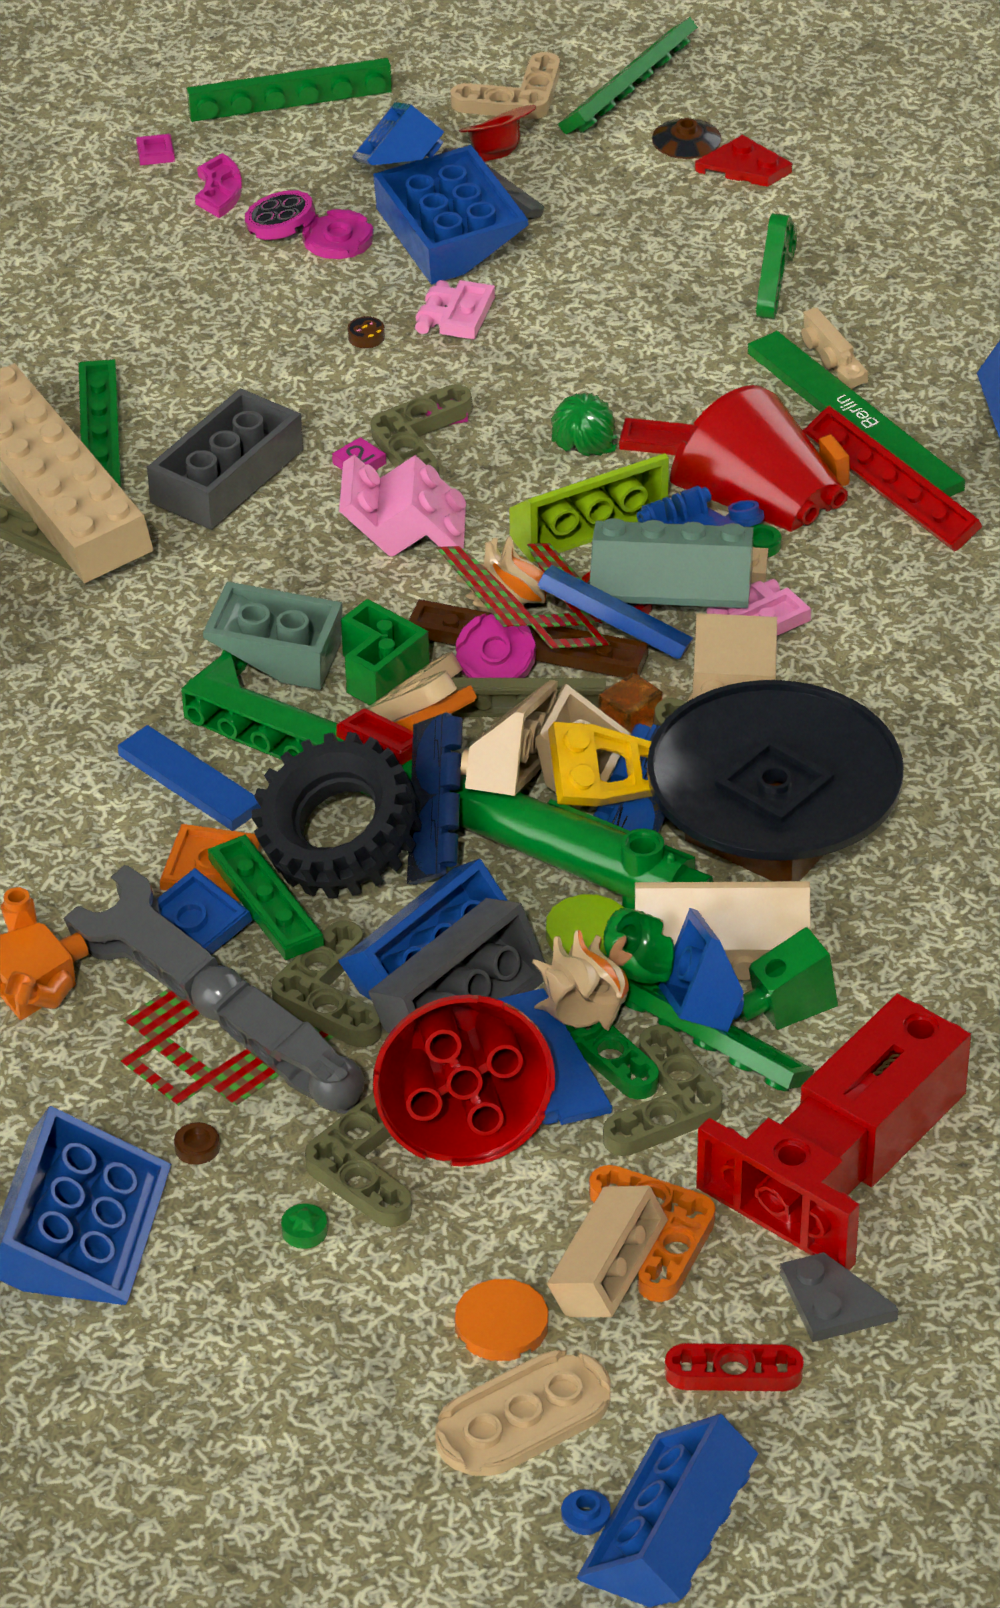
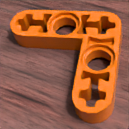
M605 1165L595 1169L589 1179V1195L593 1203L602 1191V1187H608L610 1184H616L617 1186L650 1185L655 1196L664 1201L661 1207L668 1221L638 1271L637 1286L640 1294L650 1301L663 1302L672 1299L680 1290L714 1228V1202L710 1197L702 1193L619 1166ZM673 1203H676L678 1206L674 1205V1212H672ZM695 1211L702 1213L697 1214L694 1218L687 1217V1215H693ZM671 1242H681L687 1245L689 1249L683 1253L675 1254L667 1251L664 1247ZM662 1265L666 1266V1279L662 1278L658 1283L652 1282L651 1280H656L659 1277Z

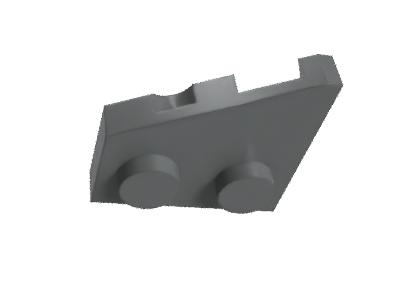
M824 1252L780 1263V1276L812 1342L898 1321V1308L894 1303Z

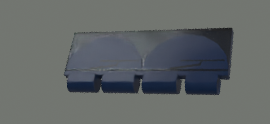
M447 712L413 724L411 783L420 801L421 810L415 812L422 824L420 831H410V835L416 845L412 852H408L407 884L417 885L446 875V868L456 866L458 862V834L448 833V830L453 831L459 828L460 794L449 792V790L454 791L460 788L461 754L451 752V750L456 751L462 748L463 719L452 716V714Z

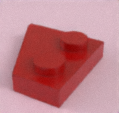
M742 134L696 160L695 171L701 174H705L708 169L724 172L726 179L748 181L751 184L768 187L791 174L792 163Z

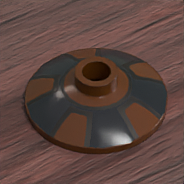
M680 118L659 125L653 132L652 142L658 151L667 156L679 159H695L716 150L721 144V134L715 126L706 121Z

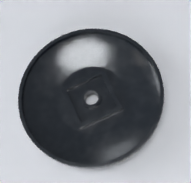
M757 680L730 684L710 690L687 701L669 715L658 728L652 739L647 759L650 791L660 810L676 827L693 839L714 849L736 856L761 860H798L823 856L844 849L864 839L874 832L894 810L901 794L904 773L903 757L894 735L883 721L868 708L833 690L808 683L785 680ZM778 782L783 783V784L777 785V786L769 785V784H775V783H778Z

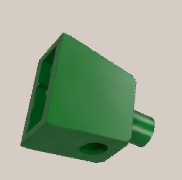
M808 927L803 928L751 963L749 974L752 990L743 994L744 1005L740 1018L746 1023L764 1013L775 1029L779 1030L838 1006L830 953Z

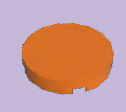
M492 1279L476 1284L462 1295L456 1305L455 1332L458 1338L460 1337L466 1343V1349L472 1354L490 1361H511L521 1358V1353L527 1352L529 1349L533 1352L542 1344L548 1333V1307L542 1295L530 1285L513 1279Z

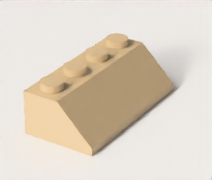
M549 680L504 714L495 724H492L486 732H483L480 738L473 742L469 750H464L460 770L462 775H466L465 788L515 796L541 769V763L535 737L556 700L558 681Z
M810 881L635 882V910L643 911L645 914L663 920V935L671 937L674 946L689 908L698 910L719 938L738 980L745 981L750 980L749 966L752 962L803 928L808 927L811 930Z

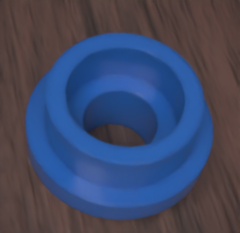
M744 500L731 504L728 507L729 514L726 515L728 519L743 527L757 525L765 519L764 511L759 509V503L753 500Z
M589 1489L577 1490L564 1499L561 1506V1517L565 1525L573 1532L580 1535H592L600 1531L610 1519V1504L607 1498L597 1491ZM584 1507L592 1508L589 1511L580 1510V1508Z

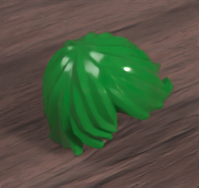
M579 393L565 398L555 409L551 418V441L556 442L560 448L570 451L575 445L578 452L584 456H601L602 454L615 452L617 444H613L612 441L618 437L614 435L615 418L613 417V411L609 409L608 402H604L598 395L593 393Z

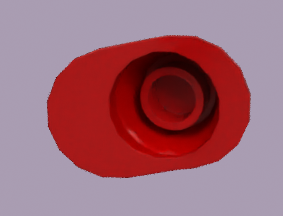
M526 105L481 124L462 128L459 132L468 133L473 148L484 162L503 158L510 155L519 142L520 118L533 112L537 106Z

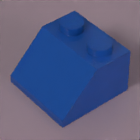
M689 908L674 946L675 959L673 971L667 982H660L658 987L680 1019L728 1032L733 1019L736 1020L742 1012L744 991L719 938L699 911Z

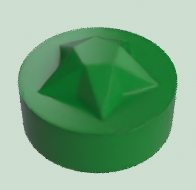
M307 1203L290 1207L281 1218L283 1239L289 1245L300 1249L319 1245L325 1240L328 1233L325 1212L320 1207Z

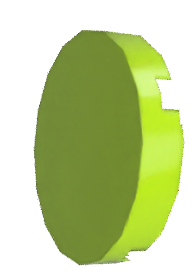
M580 894L565 898L553 906L546 917V941L553 951L554 937H560L564 950L569 954L574 942L575 931L581 930L587 948H589L597 935L602 938L600 950L606 954L603 946V936L607 921L616 910L624 907L611 898L597 894Z

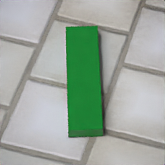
M246 834L208 849V858L211 864L243 906L250 912L252 918L285 961L324 946L322 932Z

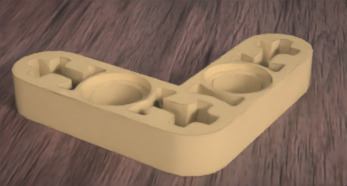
M540 52L532 55L521 88L472 83L457 84L450 90L451 107L453 110L461 113L498 116L519 107L536 105L537 107L533 112L522 118H542L549 111L560 76V58L550 52Z
M452 651L424 666L368 708L370 711L393 721L431 706L457 689L451 678L458 674L462 667Z

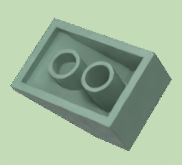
M227 581L203 631V638L281 683L321 690L342 641V602Z

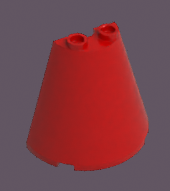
M758 385L736 388L708 406L693 423L698 428L689 442H681L674 457L670 473V482L675 486L685 490L695 486L707 487L711 494V500L727 507L739 501H757L759 509L764 511L765 519L763 521L789 532L803 525L813 523L818 517L821 508L827 512L831 509L840 508L847 501L848 491L842 487L782 400L775 393Z

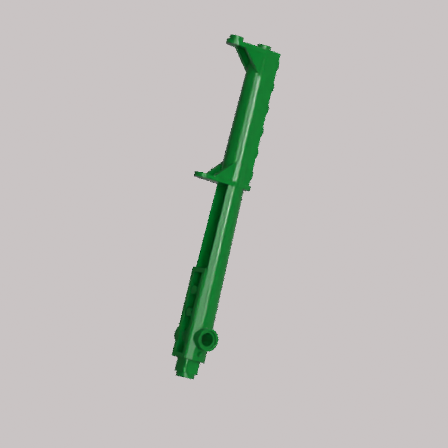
M223 650L220 657L195 677L191 678L181 688L185 719L194 725L205 727L228 739L282 760L280 757L287 751L293 757L304 751L301 745L303 741L310 739L313 746L324 743V734L334 733L336 736L338 723L241 687L237 677L245 670L248 663ZM336 737L338 741H345L343 739ZM412 759L401 765L410 782ZM462 774L460 788L454 791L449 790V792L460 794L459 826L622 895V906L624 908L635 909V882H713L712 876L695 870V856L665 845L662 835L654 830L640 828L630 831L570 806L557 804V801L552 799L546 803L520 792L515 796L467 789L465 788L466 775Z

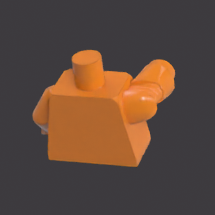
M15 887L5 892L4 901L1 904V912L8 932L0 935V996L19 1020H23L42 1007L56 1009L60 1006L70 990L76 985L73 962L88 956V947L78 932L58 940L45 924L37 923L34 900L26 889Z

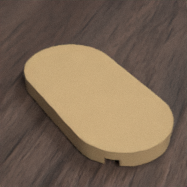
M566 1350L542 1353L450 1401L442 1409L435 1427L437 1451L450 1467L472 1476H493L504 1473L599 1422L610 1405V1377L606 1369L591 1356L579 1352L578 1357L566 1355Z

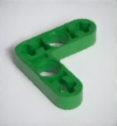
M771 213L757 296L756 317L776 318L785 260L793 261L797 245V228L790 215Z
M600 1022L589 1026V1030H586L588 1027L575 1030V1027L565 1024L584 1059L624 1095L632 1099H646L657 1092L659 1087L658 1066L613 1025L608 1031L603 1028ZM606 1049H614L621 1052L622 1055L615 1059H607L600 1056L599 1053ZM631 1073L636 1077L633 1080L631 1079Z

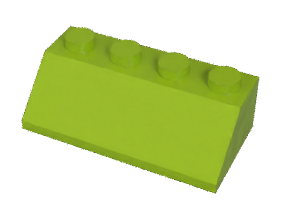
M664 453L526 499L510 507L509 532L512 540L530 562H535L536 560L527 544L550 543L558 553L591 543L596 521L616 518L624 522H638L636 514L641 511L642 506L668 497L669 457Z

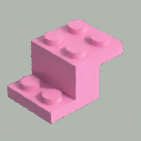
M356 455L343 462L339 512L388 556L397 555L426 535L439 547L460 546L464 549L466 501L457 489L451 488L440 478L438 472L431 465H426L414 455L380 478L371 465H365Z

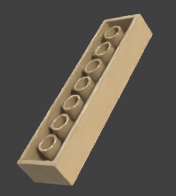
M14 363L0 368V481L21 507L30 514L34 523L37 524L51 544L59 551L82 582L85 584L154 551L144 514L18 366Z

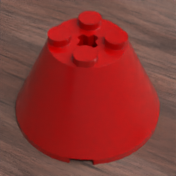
M480 995L444 997L429 1002L408 1014L393 1028L385 1039L376 1058L373 1072L375 1104L379 1116L390 1135L412 1154L424 1160L428 1157L439 1161H450L451 1166L484 1164L499 1159L521 1146L534 1134L546 1116L545 1110L555 1087L553 1058L539 1028L529 1017L512 1005Z

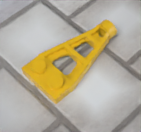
M553 722L548 728L557 804L598 807L653 796L648 780L643 779L640 757L648 758L652 741L594 724ZM606 750L623 756L626 760L628 778L614 782L601 780L596 751Z

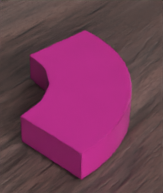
M224 153L197 167L198 176L205 182V186L195 195V204L218 218L227 214L236 205L242 191L240 170L235 162Z

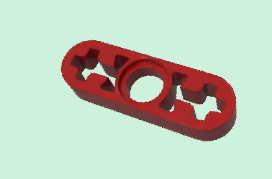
M682 1343L673 1346L666 1353L665 1378L670 1385L680 1390L784 1392L795 1389L802 1382L804 1359L797 1349L788 1345ZM707 1362H713L712 1372H707ZM728 1362H739L747 1370L738 1375H731L724 1372L721 1367ZM681 1363H691V1371H683ZM756 1363H761V1373H755ZM777 1364H786L787 1372H778Z

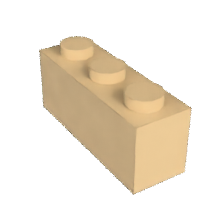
M650 1185L603 1187L547 1282L565 1316L613 1317L668 1221Z

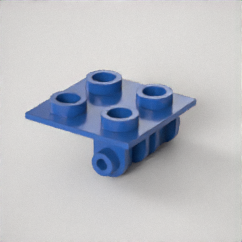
M699 486L680 492L681 495L679 493L673 494L671 499L665 497L662 500L646 504L636 514L637 520L640 523L658 520L664 524H684L687 522H699L703 525L723 526L730 523L737 524L708 508L707 502L711 501L710 491L707 487L701 488Z

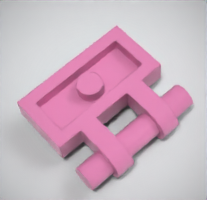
M460 280L456 288H450L446 281H437L435 286H432L426 294V304L422 305L416 314V331L420 334H426L430 327L433 328L438 324L440 334L475 340L494 301L495 286Z
M775 579L764 583L756 581L751 584L748 608H707V614L777 617V636L811 621V608L788 587L780 591V586Z

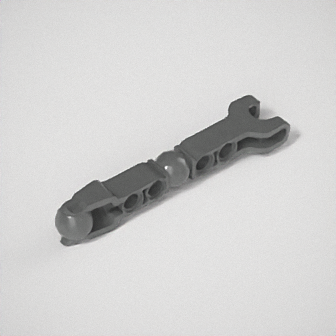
M124 865L111 876V879L116 882L120 898L115 906L103 912H92L77 906L63 918L71 935L76 932L81 934L88 947V953L93 957L101 960L117 958L132 960L180 998L187 1000L203 1017L213 1021L218 1020L220 1027L227 1031L232 1038L276 1071L290 1087L313 1099L319 1107L346 1114L361 1102L360 1097L364 1089L363 1071L354 1060L338 1055L309 1022H302L262 991L249 985L234 969L224 965L219 966L217 959L210 955L206 949L161 915L159 903L153 896L149 880L131 867Z

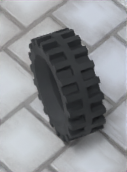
M352 732L347 733L345 741H338L334 733L324 734V743L313 746L310 739L301 742L304 751L294 757L288 751L280 757L284 766L278 772L269 768L264 775L269 783L268 788H257L254 797L261 808L252 810V819L258 829L254 830V833L278 874L281 873L286 882L292 887L300 884L304 892L311 896H315L318 889L322 888L328 899L338 898L339 889L348 888L352 896L361 894L360 884L372 880L375 886L383 883L384 880L380 873L388 867L397 872L403 865L398 857L401 851H413L416 844L410 835V831L421 830L422 822L415 812L422 810L420 801L414 792L415 789L394 753L389 748L383 751L378 740L369 737L364 745L357 733ZM343 792H363L370 795L374 800L375 811L372 820L366 829L352 841L336 847H315L305 839L304 829L307 819L313 810L327 798Z

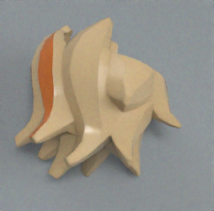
M511 536L507 537L502 554L498 550V538H492V541L486 542L484 564L481 565L496 577L523 606L524 603L539 602L544 604L547 592L538 586L543 572L535 564L516 553ZM460 575L456 576L457 582L466 584ZM473 591L465 595L473 600L474 606L478 607L480 611L491 613Z
M577 930L574 934L573 945L569 954H567L562 946L561 938L555 936L552 965L538 960L532 961L542 974L548 998L539 1002L534 1008L544 1010L559 1022L575 1028L589 1027L600 1022L603 1028L609 1031L617 1016L620 1005L627 998L629 983L626 973L601 952V937L596 935L589 948H587L581 930Z

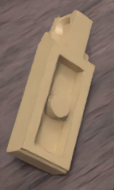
M814 307L804 311V328L801 330L805 345L809 349L814 348L820 354L824 366L828 370L833 368L837 372L838 379L850 389L868 383V371L854 357L853 346L818 308Z

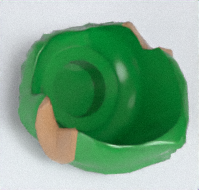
M632 908L616 910L607 921L604 930L603 946L608 958L625 971L628 979L643 984H654L669 980L673 971L675 947L673 939L663 935V920Z

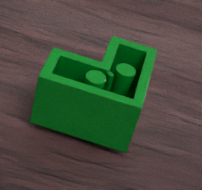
M366 599L341 618L346 693L362 702L372 705L429 664V632L381 605Z

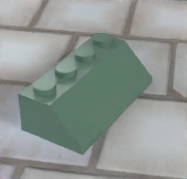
M616 518L596 521L592 539L590 585L625 603L748 608L753 569L754 527H743L735 523L723 526L703 525L699 522L664 524L658 520H649L644 523L624 522Z

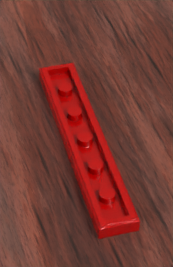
M831 406L826 407L803 430L809 440L818 447L819 438L828 435L834 436L849 455L850 472L954 552L959 550L983 527L980 520Z

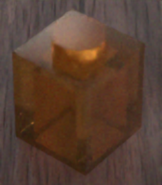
M633 672L599 694V709L631 733L636 724L652 727L654 710L657 703L662 700V691Z

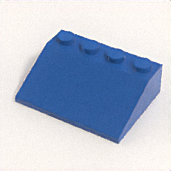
M472 145L373 174L376 209L431 285L439 280L445 281L466 274L529 225L528 218Z
M49 1106L28 1136L0 1215V1281L24 1292L126 1305L171 1163L57 1108Z

